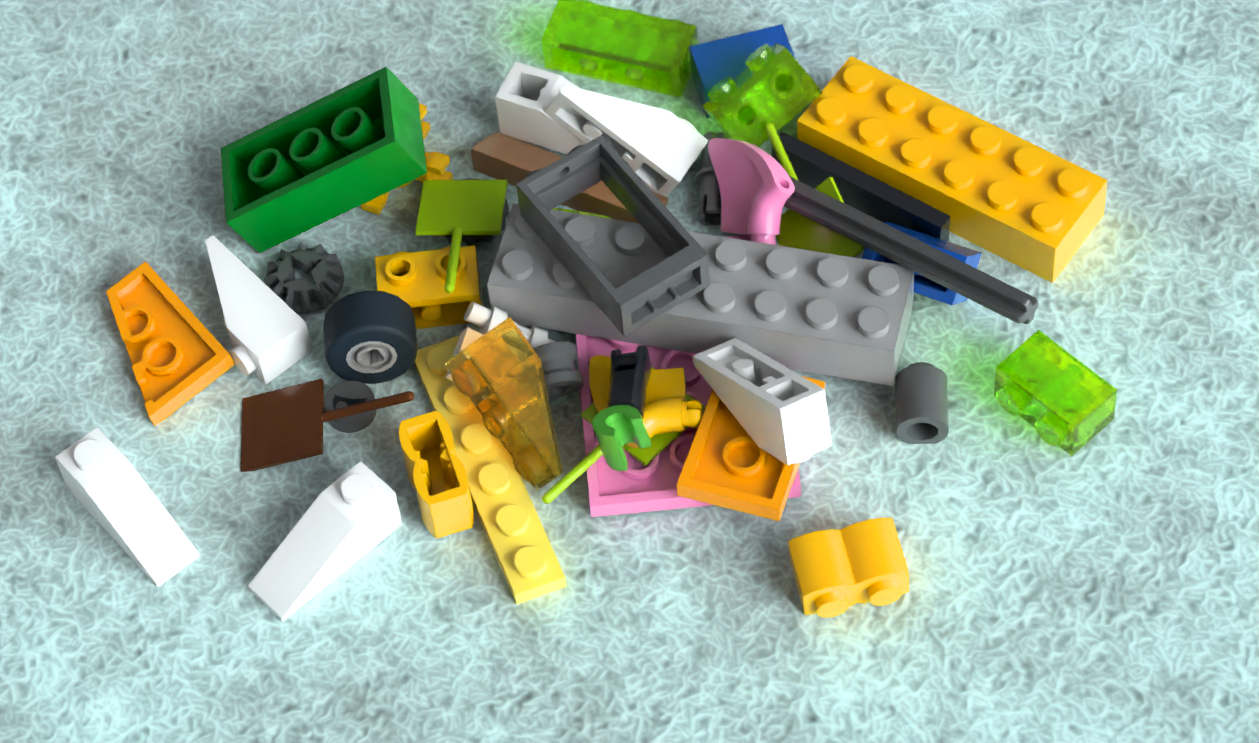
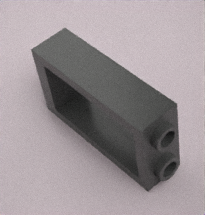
M602 135L585 145L576 146L566 156L543 169L534 170L524 180L516 184L520 215L623 336L710 286L708 254ZM600 181H603L668 255V258L617 288L611 284L549 212L551 209Z

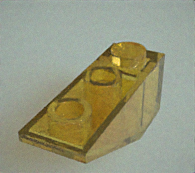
M509 317L446 362L445 365L452 373V380L457 389L462 394L468 396L481 413L484 426L488 432L499 439L509 452L518 474L526 481H529L534 489L539 490L560 476L563 470L541 359L511 317Z

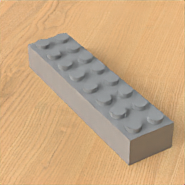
M513 203L488 279L487 288L490 306H495L507 312V318L516 323L695 354L737 338L791 370L894 386L914 296V271L902 265L688 231L708 254L710 286L623 336L520 215L519 204ZM552 209L549 211L615 288L668 258V255L639 223Z

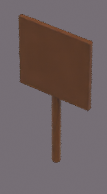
M318 379L242 398L241 472L256 471L322 455L324 422L410 402L414 399V393L407 391L323 412L324 381Z

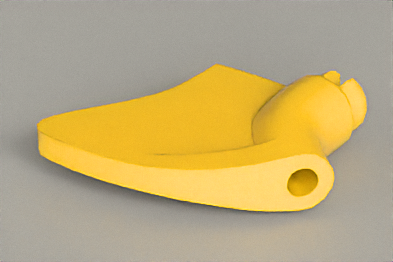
M604 355L593 356L589 363V384L593 403L598 413L607 408L611 380V357ZM684 367L651 369L646 388L643 416L649 437L651 438L662 433L683 432L685 427L698 428L703 416V406L697 399L686 401ZM627 443L632 448H638L636 443Z

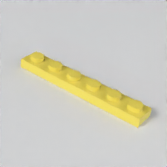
M458 335L418 349L414 366L433 410L443 415L451 428L456 456L462 462L467 473L471 499L516 604L566 587V580L486 397L445 378L459 338Z

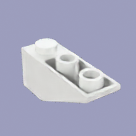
M515 62L495 96L500 133L566 155L576 146L585 145V142L544 112L565 85L575 88L579 87L561 75Z

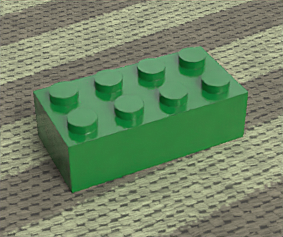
M387 67L220 148L226 223L259 253L427 174L418 98Z

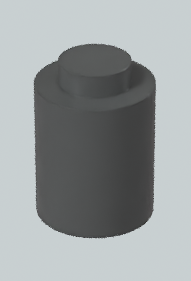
M913 363L901 370L895 379L896 435L907 444H936L944 440L949 433L947 376L944 371L930 363Z

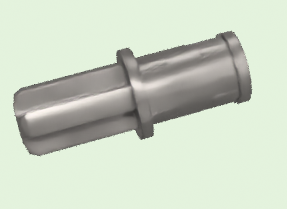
M710 131L703 136L709 141L713 138L730 139L724 132L715 133ZM708 141L702 149L701 170L695 175V181L700 191L698 221L705 226H721V194L708 152Z

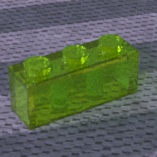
M558 0L541 38L545 68L676 97H682L691 75L689 46L698 44L697 25L684 23L676 19L669 20L641 14L634 10H622L594 4L587 0Z

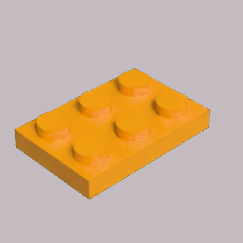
M804 377L825 389V381ZM712 390L677 482V496L780 521L800 463L787 465L759 448L715 391Z

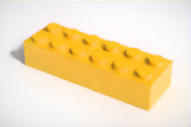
M852 56L848 58L797 120L798 140L950 215L949 232L1051 283L1055 281L1104 215L1107 179Z

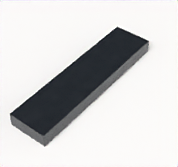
M780 132L778 135L800 182L815 189L827 178L833 177L845 204L883 223L897 224L949 242L950 215L786 133ZM772 147V157L780 164Z

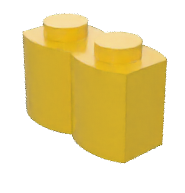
M433 411L401 421L399 439L410 484L416 491L425 527L435 538H441L472 528L474 510L467 473L462 462L456 456L453 435L447 420L438 411Z
M893 518L864 520L851 524L841 530L815 531L788 541L789 560L804 615L817 613L820 617L829 618L844 613L849 606L856 603L870 602L876 606L887 605L895 602L902 594L909 591V572Z

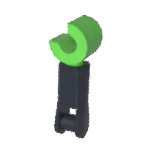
M645 345L638 346L637 352L622 354L619 349L611 351V380L607 408L595 415L592 421L593 430L606 463L611 469L617 471H627L628 461L622 446L627 443H636L640 448L652 446L643 421L646 388L651 373L650 356Z

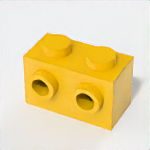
M475 245L460 248L455 289L452 293H447L444 289L450 246L437 250L402 251L392 255L375 256L377 291H384L399 296L409 304L415 317L416 329L470 323L464 320L469 305L475 302L483 306L480 271Z

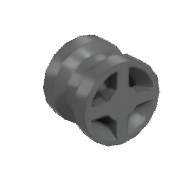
M548 343L535 347L526 353L527 366L534 371L535 375L531 386L533 395L536 398H558L570 395L583 388V376L576 370L574 364L578 357L577 348L574 343Z

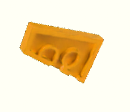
M146 261L106 291L121 338L126 345L132 363V370L145 400L144 404L148 416L154 426L170 416L235 365L226 349Z

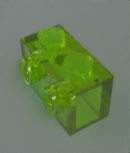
M775 43L772 47L768 44L759 47L745 60V64L748 67L735 79H732L730 76L725 77L708 92L707 95L710 100L702 107L730 139L745 141L760 147L769 139L764 129L766 123H772L777 132L823 93L790 51L778 43Z
M1040 330L1036 331L998 364L995 371L994 396L1001 407L1011 415H1019L1036 429L1038 435L1047 444L1060 447L1071 457L1114 420L1117 389Z

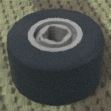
M384 291L352 293L334 302L325 313L323 324L325 359L330 369L342 379L359 381L364 384L382 383L405 374L415 363L418 350L415 317L410 305L399 296Z

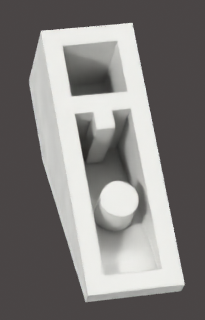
M567 85L561 89L544 111L586 144L602 135L652 192L665 197L679 184L709 141L699 134L689 121L678 118L669 110Z
M212 235L205 240L233 348L229 351V354L236 367L244 375L248 376L253 372L266 385L313 350L307 324Z
M737 338L692 356L696 369L759 448L783 463L790 465L805 462L813 454L832 446L825 389Z
M98 427L55 457L65 485L70 493L157 587L200 557L199 552L130 461Z
M361 461L319 494L248 585L249 590L281 621L286 620L402 525L395 491Z

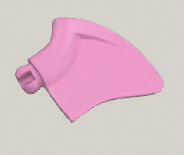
M711 139L708 143V152L718 181L722 202L720 231L733 234L750 235V241L777 245L776 235H780L782 208L795 189L789 175L771 155L751 143L736 139Z

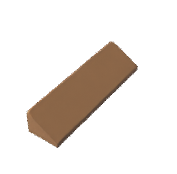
M498 131L475 144L471 150L473 169L498 180H507V183L513 186L524 180L534 170L543 169L562 158L560 155L501 134ZM603 181L598 182L561 204L577 211L603 215L615 220L639 223ZM653 192L666 207L669 202L668 197Z

